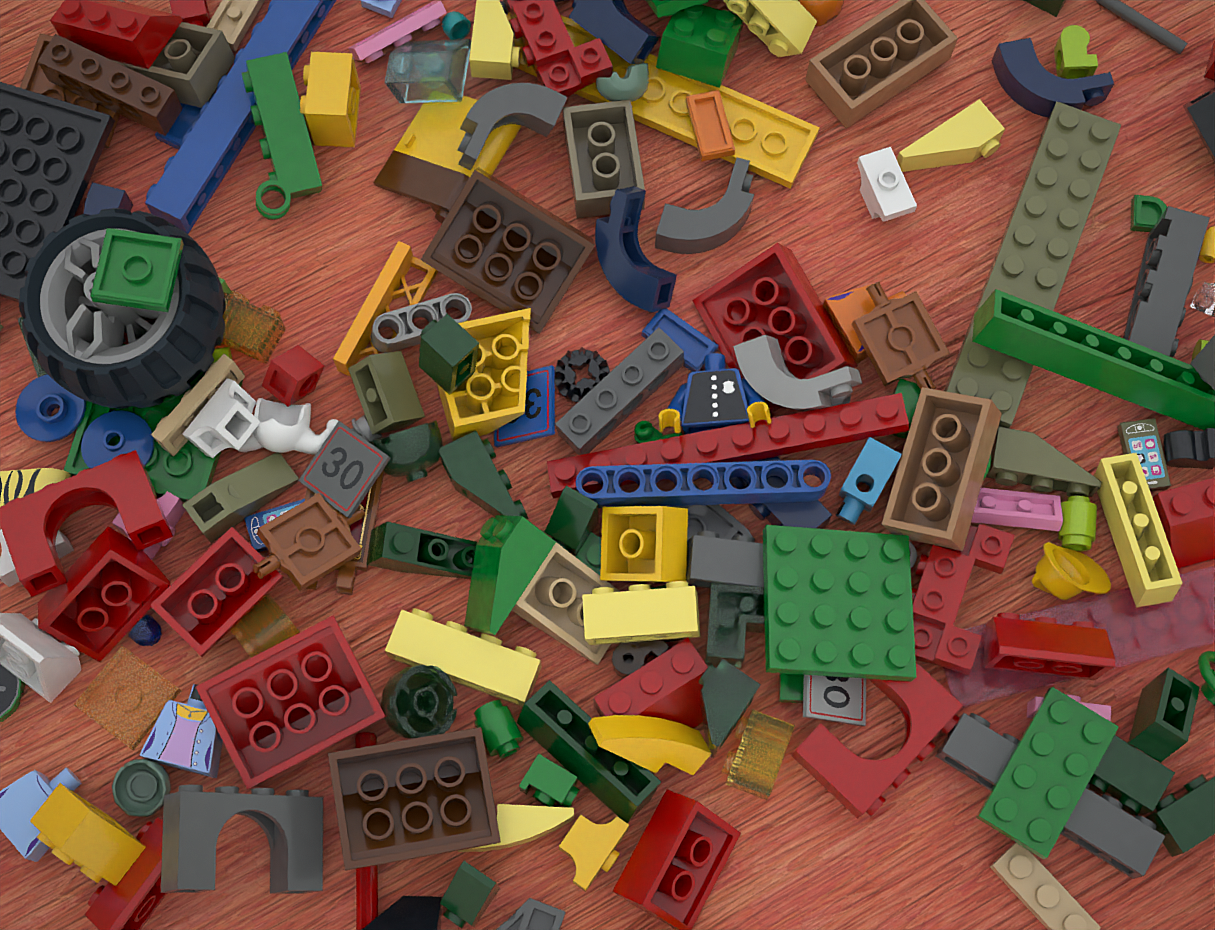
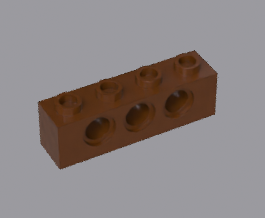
M57 34L53 36L37 61L49 82L164 136L167 135L183 109L174 89Z

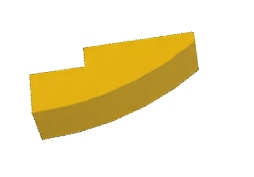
M613 715L594 717L588 723L599 747L654 773H657L666 762L694 775L712 754L700 731L678 722L639 715Z

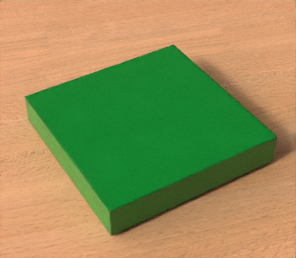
M107 228L90 297L92 301L169 312L184 246L182 238Z

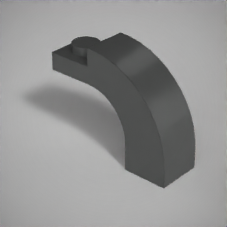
M512 83L489 91L472 106L460 127L466 133L457 151L463 153L458 165L471 170L488 135L494 129L503 125L517 124L525 126L547 138L555 126L568 97L548 87L532 83Z
M736 158L724 196L716 204L708 208L690 210L665 203L656 232L655 248L679 254H696L713 250L732 239L744 226L752 209L754 194L749 193L753 180V175L748 174L750 161Z

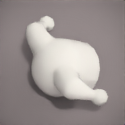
M258 398L254 416L260 423L238 451L248 452L264 447L269 451L277 453L295 450L316 455L338 423V420H329L326 424V430L318 435L310 429V403L287 407L283 403Z

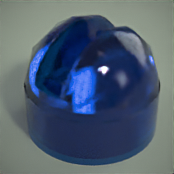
M147 614L132 628L128 637L141 646H152L160 640L162 635L161 626L152 616Z

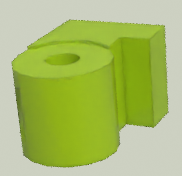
M1071 25L1063 29L1054 50L1058 77L1077 79L1094 75L1098 67L1097 54L1087 55L1090 36L1085 28Z

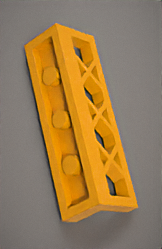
M400 241L397 242L333 358L337 371L351 377L348 368L358 363L360 358L380 352L371 342L372 328L378 316L385 312H390L389 305L393 299L407 296L410 305L423 301L438 270L421 259L414 257L411 246ZM411 266L427 273L421 283L407 286L405 276ZM402 283L404 288L398 290ZM416 292L415 296L412 299L410 294ZM393 330L394 334L391 339L397 336L395 330ZM370 341L372 347L366 348Z

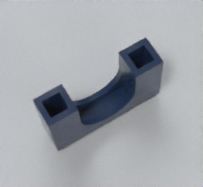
M574 0L572 4L573 11L569 18L597 39L600 38L603 44L630 64L644 63L660 38L659 35L631 15L623 0Z

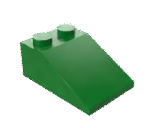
M496 515L495 518L491 517L480 531L482 537L476 544L474 568L472 570L464 626L469 630L496 635L556 543V541L523 516Z

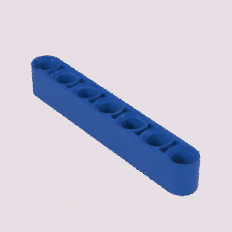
M818 460L591 466L584 468L577 475L576 491L598 503V508L813 502L824 496L830 483L831 473L827 465ZM815 475L820 479L822 485L810 487L804 482L803 477ZM770 476H778L783 479L785 486L773 488L767 483L766 479ZM734 477H742L748 482L749 486L745 489H736L730 484V480ZM698 478H706L711 482L712 487L704 491L699 490L693 485V481ZM662 479H669L676 487L671 491L665 492L658 489L656 483ZM626 480H632L638 484L639 488L634 492L628 493L621 490L619 486ZM595 481L601 484L602 489L598 493L590 494L584 491L583 486L587 482Z

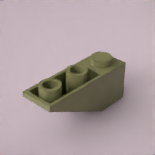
M998 426L991 451V465L986 476L987 478L995 479L996 483L1005 486H1014L1017 483L1030 485L1032 490L1038 492H1051L1053 490L1067 492L1066 495L1069 497H1092L1101 487L1100 480L1035 433Z
M276 452L210 484L182 504V506L209 542L213 543L231 527L234 528L245 520L246 516L252 515L297 483L299 478L283 456Z

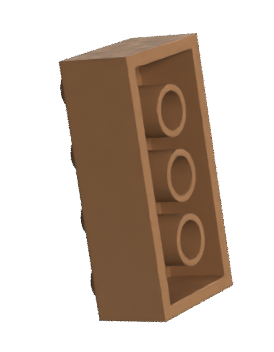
M900 0L810 59L805 80L847 129L951 59L958 38L925 0Z
M921 388L881 524L891 534L907 535L909 540L963 551L1002 415L991 399Z

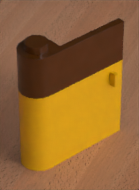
M434 86L373 183L382 189L430 205L436 213L435 218L442 224L474 170L479 167L492 175L522 126L507 124L494 129L488 135L472 169L468 170L458 165L463 153L457 151L466 133L460 127L469 110L478 100Z

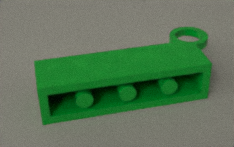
M287 52L246 60L247 72L241 73L246 93L252 92L256 105L250 106L255 127L261 125L264 138L259 139L263 159H270L273 172L268 173L269 180L263 182L256 191V208L264 218L270 220L284 217L289 211L291 199L322 191V182L304 114L300 113V99ZM275 191L284 197L285 202L280 208L270 209L263 204L261 200L263 195L267 192Z

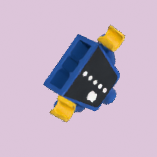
M719 353L706 355L704 357L705 371L689 373L687 383L679 387L668 408L658 414L659 432H663V429L666 427H674V432L680 433V422L682 421L685 435L748 422L750 427L754 428V423L762 419L767 420L768 424L772 423L769 408L765 403L764 397L758 394L745 378H741L739 369H726L725 356Z

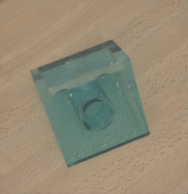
M470 39L408 41L390 53L384 83L399 103L462 102L471 41Z

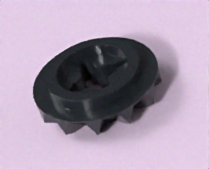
M583 347L575 351L568 350L557 361L555 368V385L557 389L567 399L579 402L610 373L607 360H604L597 351L586 350ZM589 364L588 375L592 379L582 378L575 386L576 373L572 369L582 370L583 367Z

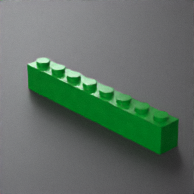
M997 289L993 291L974 314L972 342L1199 429L1215 428V390L1201 379L1199 373L1190 364Z

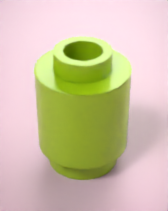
M1070 496L1066 502L1061 503L1063 523L1058 533V539L1062 541V547L1076 551L1090 550L1092 542L1096 540L1097 505L1091 503L1088 497Z

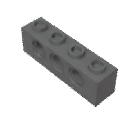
M658 327L555 423L558 435L578 455L590 453L685 364L684 351Z

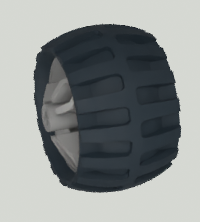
M121 208L102 209L100 214L95 215L82 214L68 220L70 224L58 232L52 231L42 241L44 245L38 251L35 258H30L24 272L26 276L25 286L20 288L19 310L24 318L22 320L23 333L30 350L44 371L56 383L75 396L109 408L151 407L163 403V398L172 394L179 396L192 387L190 383L201 372L205 374L214 362L213 352L216 345L220 346L222 344L225 331L223 314L226 304L223 287L214 265L204 250L186 232L165 219L147 212L136 211L132 213ZM107 228L182 238L184 246L169 312L92 301L90 297ZM125 332L127 333L129 344L123 346V343L126 342L124 338Z

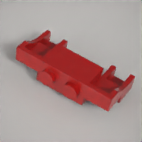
M503 0L511 17L509 24L514 33V38H520L524 46L521 47L524 62L527 67L533 66L541 86L548 87L569 98L577 91L596 83L598 77H611L613 65L601 39L598 38L574 47L554 0Z
M979 523L978 528L970 526L963 551L933 545L929 556L921 555L915 575L922 578L918 589L912 587L916 661L942 666L969 676L982 635L953 625L973 565L1002 575L1015 535Z

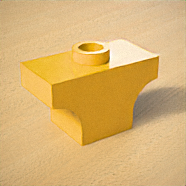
M582 815L578 817L559 845V850L569 856L575 863L576 875L573 879V884L586 892L601 869L608 873L620 855L615 848L628 831V823L618 816L607 824H595Z

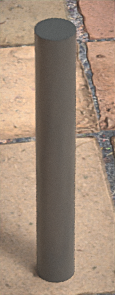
M1120 0L1096 1L1178 54H1181L1188 44Z

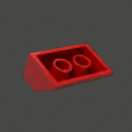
M65 0L50 19L59 36L110 60L144 69L151 67L183 21L179 15L117 0Z
M1215 478L1158 492L1152 497L1177 569L1215 560Z
M107 526L65 572L67 582L50 589L38 602V628L101 662L151 608L150 604L171 583L143 550H137L132 540Z
M231 527L154 600L150 606L203 657L284 577L277 570H274L260 579L257 576L258 573L254 572L253 565L265 558Z
M998 613L997 617H992L985 627L983 668L1096 680L1115 667V656L1107 630L1094 628V623L1074 621L1071 625L1057 624V619L1051 617H1036L1034 621L1020 620V615Z
M689 638L681 641L594 697V707L601 717L613 715L656 717L678 722L693 729L727 708L709 668Z
M666 789L612 892L677 930H692L741 832L698 801Z
M157 817L154 822L148 821L141 828L136 839L146 848L116 886L108 882L106 886H100L88 901L90 908L85 913V916L99 930H141L167 895V893H161L163 819Z

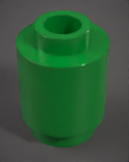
M501 700L486 703L474 712L477 719L474 724L476 728H482L484 744L490 756L499 755L500 759H503L520 750L518 744L524 738L508 706H503Z

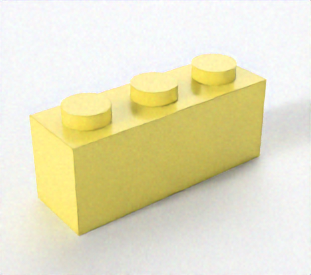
M688 582L666 583V588L651 589V585L637 584L629 586V591L614 592V588L599 587L592 589V594L582 595L584 636L589 645L700 637L698 595L695 586H688Z

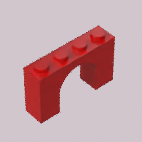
M136 450L127 454H120L94 468L84 469L75 476L58 483L46 485L37 492L22 498L13 499L0 507V526L19 581L31 597L67 582L56 551V536L62 523L71 514L82 508L103 505L119 511L126 531L138 551L173 537L148 472Z
M917 662V677L913 681L869 679L895 703L904 718L905 739L896 755L883 760L861 758L846 748L821 723L791 755L857 819L865 812L872 816L886 801L881 794L890 785L897 789L911 774L906 767L915 757L922 762L936 747L931 740L938 732L942 731L946 735L959 721L956 713L963 705Z

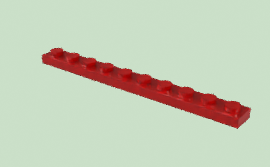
M902 393L774 417L771 418V424H768L767 420H758L754 423V428H751L748 422L547 461L550 492L553 499L560 498L565 486L576 491L577 475L584 468L591 466L749 462L869 439V437L875 438L909 431V422ZM626 480L622 482L620 486L634 484L636 482L632 480ZM590 481L583 486L585 492L601 490L602 486L598 482Z

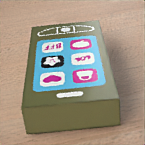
M1156 419L1120 423L1117 428L1123 454L1137 453L1149 490L1168 489L1171 483Z

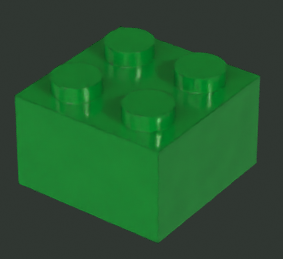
M703 4L678 11L672 15L662 34L656 68L720 88L737 51L743 21L738 15L730 11L715 9Z

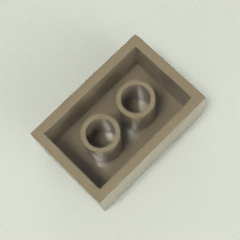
M631 99L563 107V127L576 217L584 218L611 214L610 202L617 189L636 186L645 190ZM644 197V201H643L642 210H644V206H645V197Z

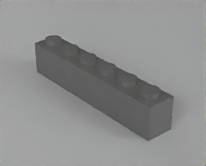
M963 713L959 717L958 723L948 733L935 757L991 791L1019 740L1009 734L1003 733L1001 736L989 728L990 723L979 715ZM1088 784L1064 826L1061 835L1132 879L1144 876L1165 836L1156 831L1157 826L1152 821L1140 815L1133 817L1122 810L1123 805L1118 800L1105 794L1102 796L1097 795L1088 789L1090 786Z

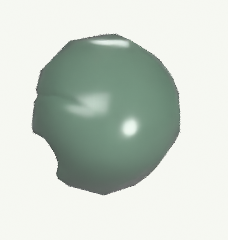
M641 63L628 66L623 78H620L617 72H613L610 78L598 77L596 79L597 90L609 101L631 99V102L636 101L648 89V64Z
M135 759L125 763L116 773L112 784L115 803L129 816L148 817L156 813L164 805V795L170 794L171 791L170 777L165 768L149 759Z

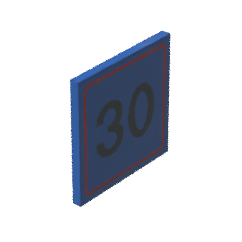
M550 365L527 371L525 413L494 430L495 447L498 448L555 435L554 366Z

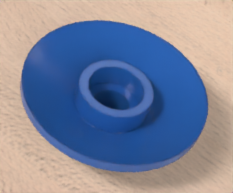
M48 374L43 375L30 382L21 392L16 403V420L20 429L30 438L40 442L58 441L70 435L79 426L85 414L86 400L68 392ZM55 408H60L56 415L51 416Z
M128 411L105 413L96 418L83 435L81 452L84 462L89 468H94L120 454H127L136 450L144 466H146L154 450L152 431L148 424L134 413ZM119 436L120 442L115 446H110V439Z

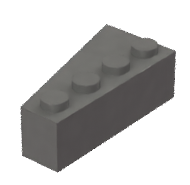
M1171 206L1166 208L1147 236L1123 339L1169 357H1174L1179 339L1175 338L1176 332L1185 317L1186 308L1184 305L1192 287L1194 270L1210 217Z

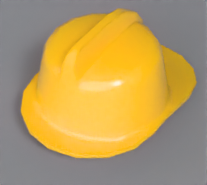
M1050 542L1043 544L1045 554L1038 561L1035 569L1036 574L1031 580L1034 587L1051 593L1061 600H1068L1083 591L1096 594H1106L1110 591L1111 582L1108 575L1093 559L1076 550L1060 547Z

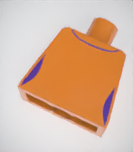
M870 285L825 298L823 303L857 364L866 359L868 355L852 323L854 320L869 314L876 307L866 290ZM900 291L888 297V300L903 298L907 295L905 292Z

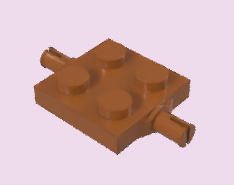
M880 282L870 285L866 290L876 307L869 314L854 320L852 326L883 385L887 386L901 378L914 377L920 391L922 387L936 389L926 370L931 364L946 358L950 353L917 291L903 298L888 300Z
M320 493L314 495L258 528L257 535L269 550L270 556L254 564V572L258 573L257 576L262 579L279 568L288 575L299 591L305 589L360 555L362 548L351 535L349 526L365 517L364 510H360L361 506L359 505L352 517L348 518L331 508Z

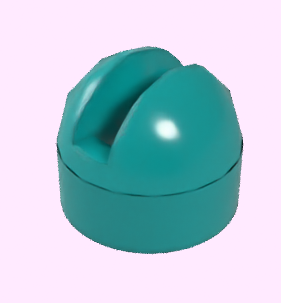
M453 11L443 17L442 27L449 39L456 42L468 35L471 29V22L460 12Z

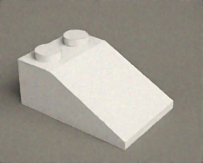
M0 613V664L51 703L82 670L78 657L80 653L75 647L63 641L58 642L49 633L38 628V619L34 618L31 621L21 613Z

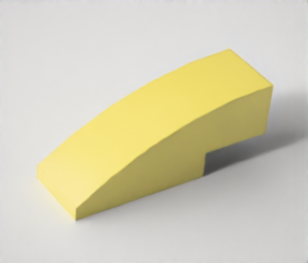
M497 804V823L501 843L458 850V852H484L531 842L573 821L574 808Z

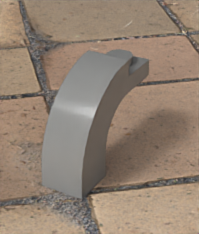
M768 335L733 346L740 370L749 385L768 401L786 408L810 411L831 407L830 394L832 398L842 397L852 393V387L863 384L859 370L849 366L811 379L796 378L784 363L778 339Z

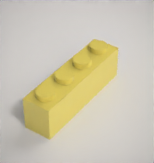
M1137 453L1103 458L1100 460L1094 477L1101 481V487L1097 493L1135 606L1138 608L1171 602L1183 583Z
M414 608L412 613L401 610L385 649L389 658L521 707L530 699L542 667L541 660L536 659L537 654L520 646H516L515 650L501 646L502 641L488 634L482 633L480 638L467 633L468 629L452 621H447L446 625L432 621L433 616L419 609Z

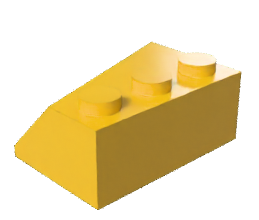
M531 308L458 323L479 342L475 372L454 392L449 395L437 384L452 442L474 431H477L479 436L487 435L525 413Z

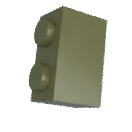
M401 351L369 355L348 368L372 435L402 430L425 417Z

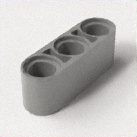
M452 293L383 313L374 321L371 342L378 351L384 353L395 352L418 345L421 342L420 334L423 329L414 326L412 322L414 318L422 317L428 320L429 323L432 320L438 322L447 314L446 309L454 307L458 308L463 314L462 318L454 320L457 323L466 322L471 315V303L464 295ZM383 327H390L395 330L397 336L393 339H385L380 336L378 331Z

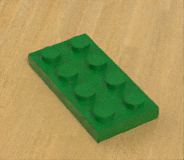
M1054 687L1049 688L976 818L1040 858L1046 859L1119 726Z

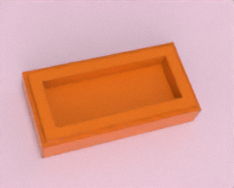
M719 90L686 96V106L701 162L735 155V147Z

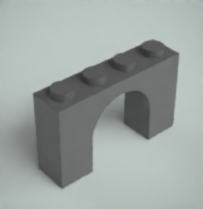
M180 785L178 792L164 795L161 893H200L215 890L217 839L224 824L235 814L254 820L261 826L268 838L270 845V894H307L323 891V797H309V790H287L286 796L274 795L273 788L251 789V794L239 793V787L235 786L216 787L215 792H203L202 785Z

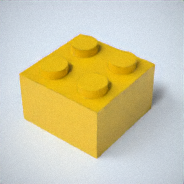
M311 52L310 65H305L303 71L304 85L307 86V94L302 95L300 99V113H303L305 116L308 133H311L315 146L355 147L361 86L353 54Z
M667 506L602 507L600 580L686 582L688 509Z
M61 783L58 784L30 820L40 831L37 838L53 849L51 852L68 865L74 862L81 867L80 871L97 883L104 878L116 886L146 848L114 818Z

